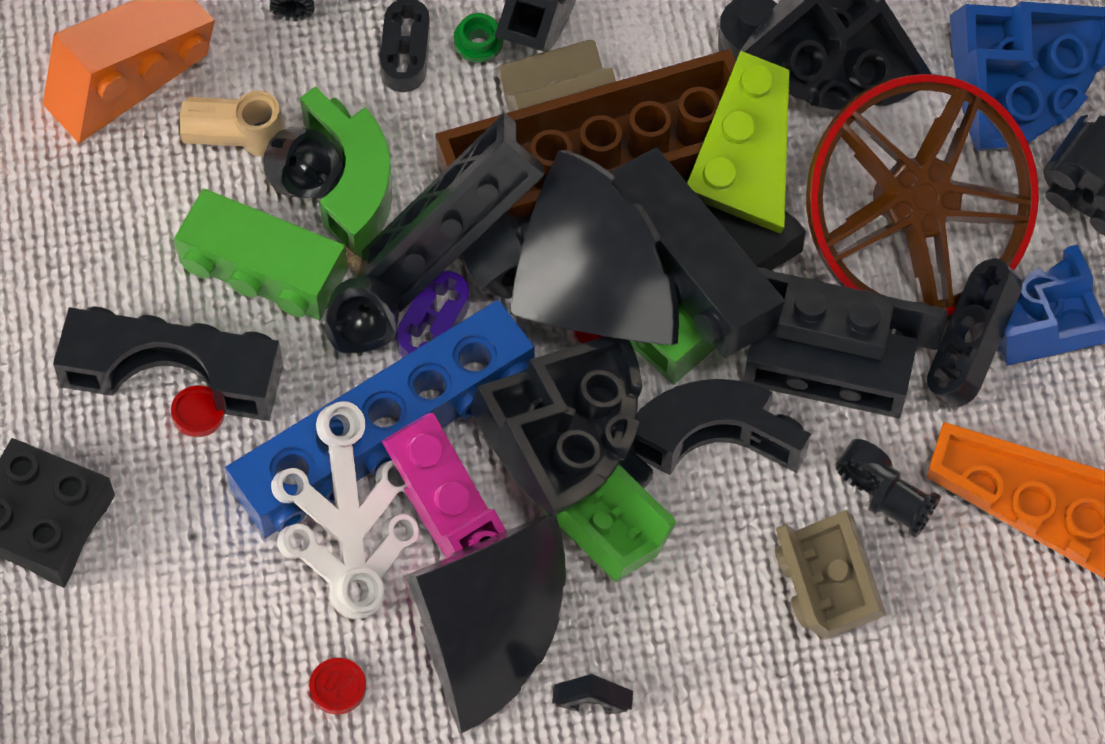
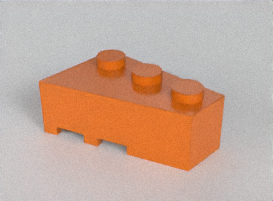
M132 0L54 33L43 105L80 144L207 56L215 20L196 0Z

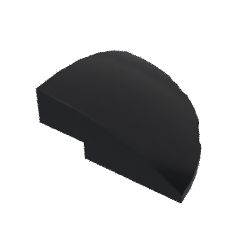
M780 0L762 20L740 50L789 69L790 95L809 102L812 106L831 110L843 109L860 93L886 80L908 75L932 74L885 0ZM917 91L893 95L874 105L887 106L905 99Z
M568 150L558 151L543 183L524 238L514 282L510 314L540 323L601 336L666 345L678 344L679 306L675 279L672 275H666L663 272L661 261L655 248V244L661 238L652 220L642 205L630 204L620 191L612 185L615 180L613 174L582 155Z
M604 336L530 359L526 371L477 386L469 408L507 470L526 493L549 515H557L587 500L607 483V479L613 474L619 463L625 460L640 423L639 420H636L638 397L642 390L638 360L630 340Z
M544 515L453 552L449 558L405 575L424 624L420 627L421 633L459 733H463L483 723L516 697L538 664L542 663L552 643L560 620L559 613L563 598V587L566 582L565 552L556 515Z

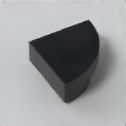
M589 674L554 684L552 703L572 711H579V704L581 703L599 704L606 707L605 714L622 713L632 710L633 690L594 674Z

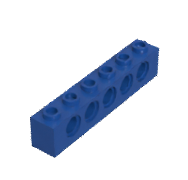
M496 300L227 465L225 470L230 490L264 538L277 531L281 532L287 526L300 524L305 518L306 512L294 502L282 503L277 500L272 493L271 483L274 476L280 471L297 468L307 475L309 485L330 503L335 502L330 454L328 453L329 446L319 438L316 430L317 417L325 407L341 401L350 402L356 405L364 415V433L357 442L352 444L356 481L368 474L376 475L380 465L392 460L381 441L423 415L434 413L442 429L459 417L462 419L472 417L473 414L469 408L477 386L526 371L530 359L535 358V346L501 302ZM474 361L487 365L486 368L480 371H470L464 368L467 363ZM426 389H437L443 392L441 396L435 399H425L419 396ZM385 416L394 417L398 420L396 424L390 427H379L373 424L377 419ZM332 417L329 422L330 430L336 436H341L344 430L343 423L339 418ZM283 482L285 492L294 496L298 485H290Z

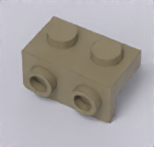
M594 40L582 41L504 63L497 68L509 112L616 82L613 68H602Z
M844 510L797 531L788 524L776 528L781 544L775 548L776 558L785 576L792 578L797 594L791 598L792 608L803 628L808 627L827 640L887 615L854 516Z

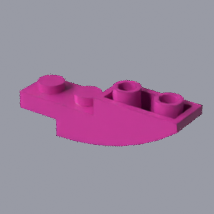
M434 413L423 415L381 441L407 485L403 488L445 558L451 557L453 552L506 531L496 511L487 508Z

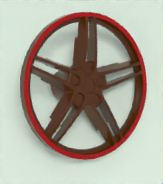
M935 74L908 75L886 80L872 86L852 99L838 112L823 133L810 164L806 188L807 218L813 242L826 268L841 286L883 295L861 282L842 260L901 231L906 234L914 276L919 278L924 300L921 303L946 309L948 316L953 315L962 292L953 295L945 223L952 221L979 224H1015L1008 244L999 258L1012 270H1015L1030 243L1035 228L1039 202L1038 177L1032 151L1021 128L1011 114L996 99L980 88L963 80ZM934 91L951 95L940 118H935L914 158L906 156L861 115L881 100L904 92ZM965 101L969 103L960 127L956 129L946 157L942 161L936 158ZM977 109L995 125L1008 145L1017 172L1019 195L951 179ZM853 121L870 135V138L897 162L890 170L849 127ZM842 137L855 152L853 156L877 183L873 191V201L846 218L844 224L828 233L823 210L824 180L830 157ZM965 194L1018 204L1017 215L962 211V196ZM880 215L887 219L888 225L861 238L847 248L836 252L833 246L858 231ZM929 237H934L938 273H940L943 299L938 300L933 268L925 239Z

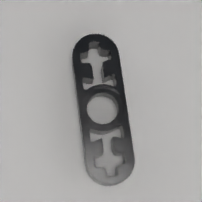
M992 258L978 264L969 275L927 375L929 389L948 406H964L971 402L979 393L1021 294V278L1001 259ZM984 322L985 326L982 334L976 340L965 343V336L968 330L973 325Z

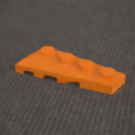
M943 422L926 478L1105 579L1104 470Z

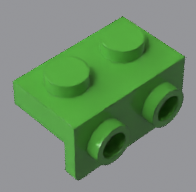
M620 465L617 466L613 474L607 479V483L591 497L575 507L556 515L559 526L615 582L656 558L676 525L675 518Z

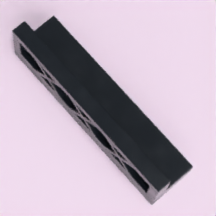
M503 113L363 249L360 277L375 278L389 286L397 297L399 312L413 301L544 176V164L516 142V122Z

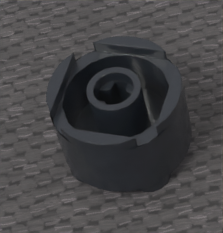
M1084 115L1077 120L1043 169L1045 181L1049 186L1045 197L1059 210L1070 212L1075 208L1090 217L1089 221L1092 227L1105 236V116L1099 115L1095 122H1087L1088 115Z

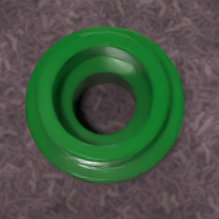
M474 13L466 16L454 31V46L458 54L472 62H486L495 58L501 52L504 45L503 39L495 37L498 23L494 18L484 13ZM476 38H482L486 40L485 42L481 43L472 42V40Z

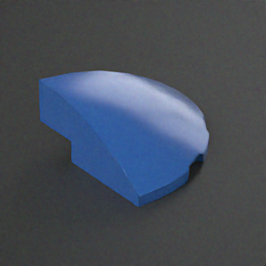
M1021 1L1013 7L965 4L950 14L951 44L956 79L970 83L996 99L1017 122L1027 142L1037 139V136L1069 119L1089 97L1085 93L1091 85L1095 74L1105 67V7ZM965 101L962 105V110L964 114L969 104ZM977 109L969 131L975 150L984 151L1008 148L995 125Z

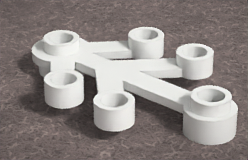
M341 401L325 407L319 413L316 421V430L319 438L329 446L335 506L309 485L306 474L297 468H289L277 473L272 480L271 490L277 500L282 503L294 502L339 541L342 563L315 542L313 531L304 524H293L281 530L277 538L280 552L287 558H301L330 583V600L334 608L341 615L350 619H361L371 616L381 606L384 598V586L381 578L403 548L416 542L419 536V526L417 521L407 514H399L388 518L382 526L383 540L365 561L363 538L397 493L404 491L403 488L407 485L402 476L401 482L397 487L388 481L387 474L391 467L396 468L392 460L385 462L376 471V484L359 505L352 444L362 437L365 430V418L356 405ZM332 417L339 418L343 423L344 430L341 436H336L330 430L329 422ZM286 476L293 477L297 482L298 489L294 496L287 494L283 488V480ZM398 521L407 528V537L404 541L398 540L394 535V526ZM293 531L300 533L303 537L304 545L300 551L292 549L289 544V536ZM352 581L357 582L362 589V596L357 602L353 601L348 595V586Z

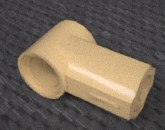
M260 90L244 94L240 99L186 97V100L182 101L180 136L182 142L187 144L244 146L246 151L252 155L264 157L269 141L277 132L286 129L276 98L270 93ZM259 122H267L261 126H254Z

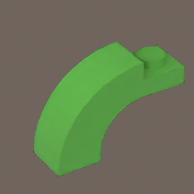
M315 86L300 97L303 124L306 128L316 129L326 136L339 154L345 168L337 186L319 201L323 227L339 243L348 245V248L355 255L361 257L363 249L382 232L391 209L392 175L388 145L379 124L365 107L351 117L346 107L337 98L333 97L329 100Z

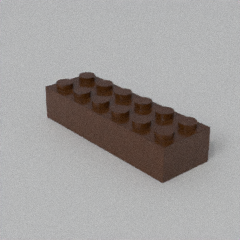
M731 49L506 113L516 122V142L544 164V176L506 212L526 219L531 218L545 178L560 150H568L582 155L609 172L657 147L686 183H688L736 63ZM501 115L435 133L437 167L440 174Z

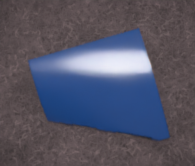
M1078 244L1064 249L1063 260L1046 272L1038 267L1025 276L1021 294L999 344L1006 366L1105 344V317L1093 294V276Z

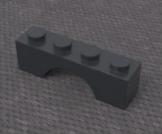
M96 306L88 307L86 310L68 308L53 361L61 388L113 396L130 377L143 370L158 366L183 368L200 377L211 388L217 411L223 410L227 415L270 421L284 365L279 341L272 340L269 336L259 332L250 331L240 335L222 332L204 323L184 326L167 323L164 319L153 315H141L138 318L116 315L106 308Z

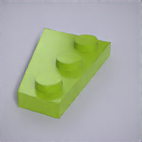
M740 51L687 184L704 204L781 234L785 223L789 69Z

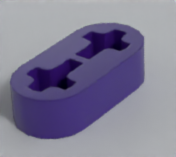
M443 271L414 298L397 329L398 351L402 358L428 343L423 341L419 347L412 346V336L420 337L427 325H431V341L463 321L470 306L469 288L464 277L456 272ZM448 290L454 291L455 301L448 299L441 310L437 312V294L444 296Z

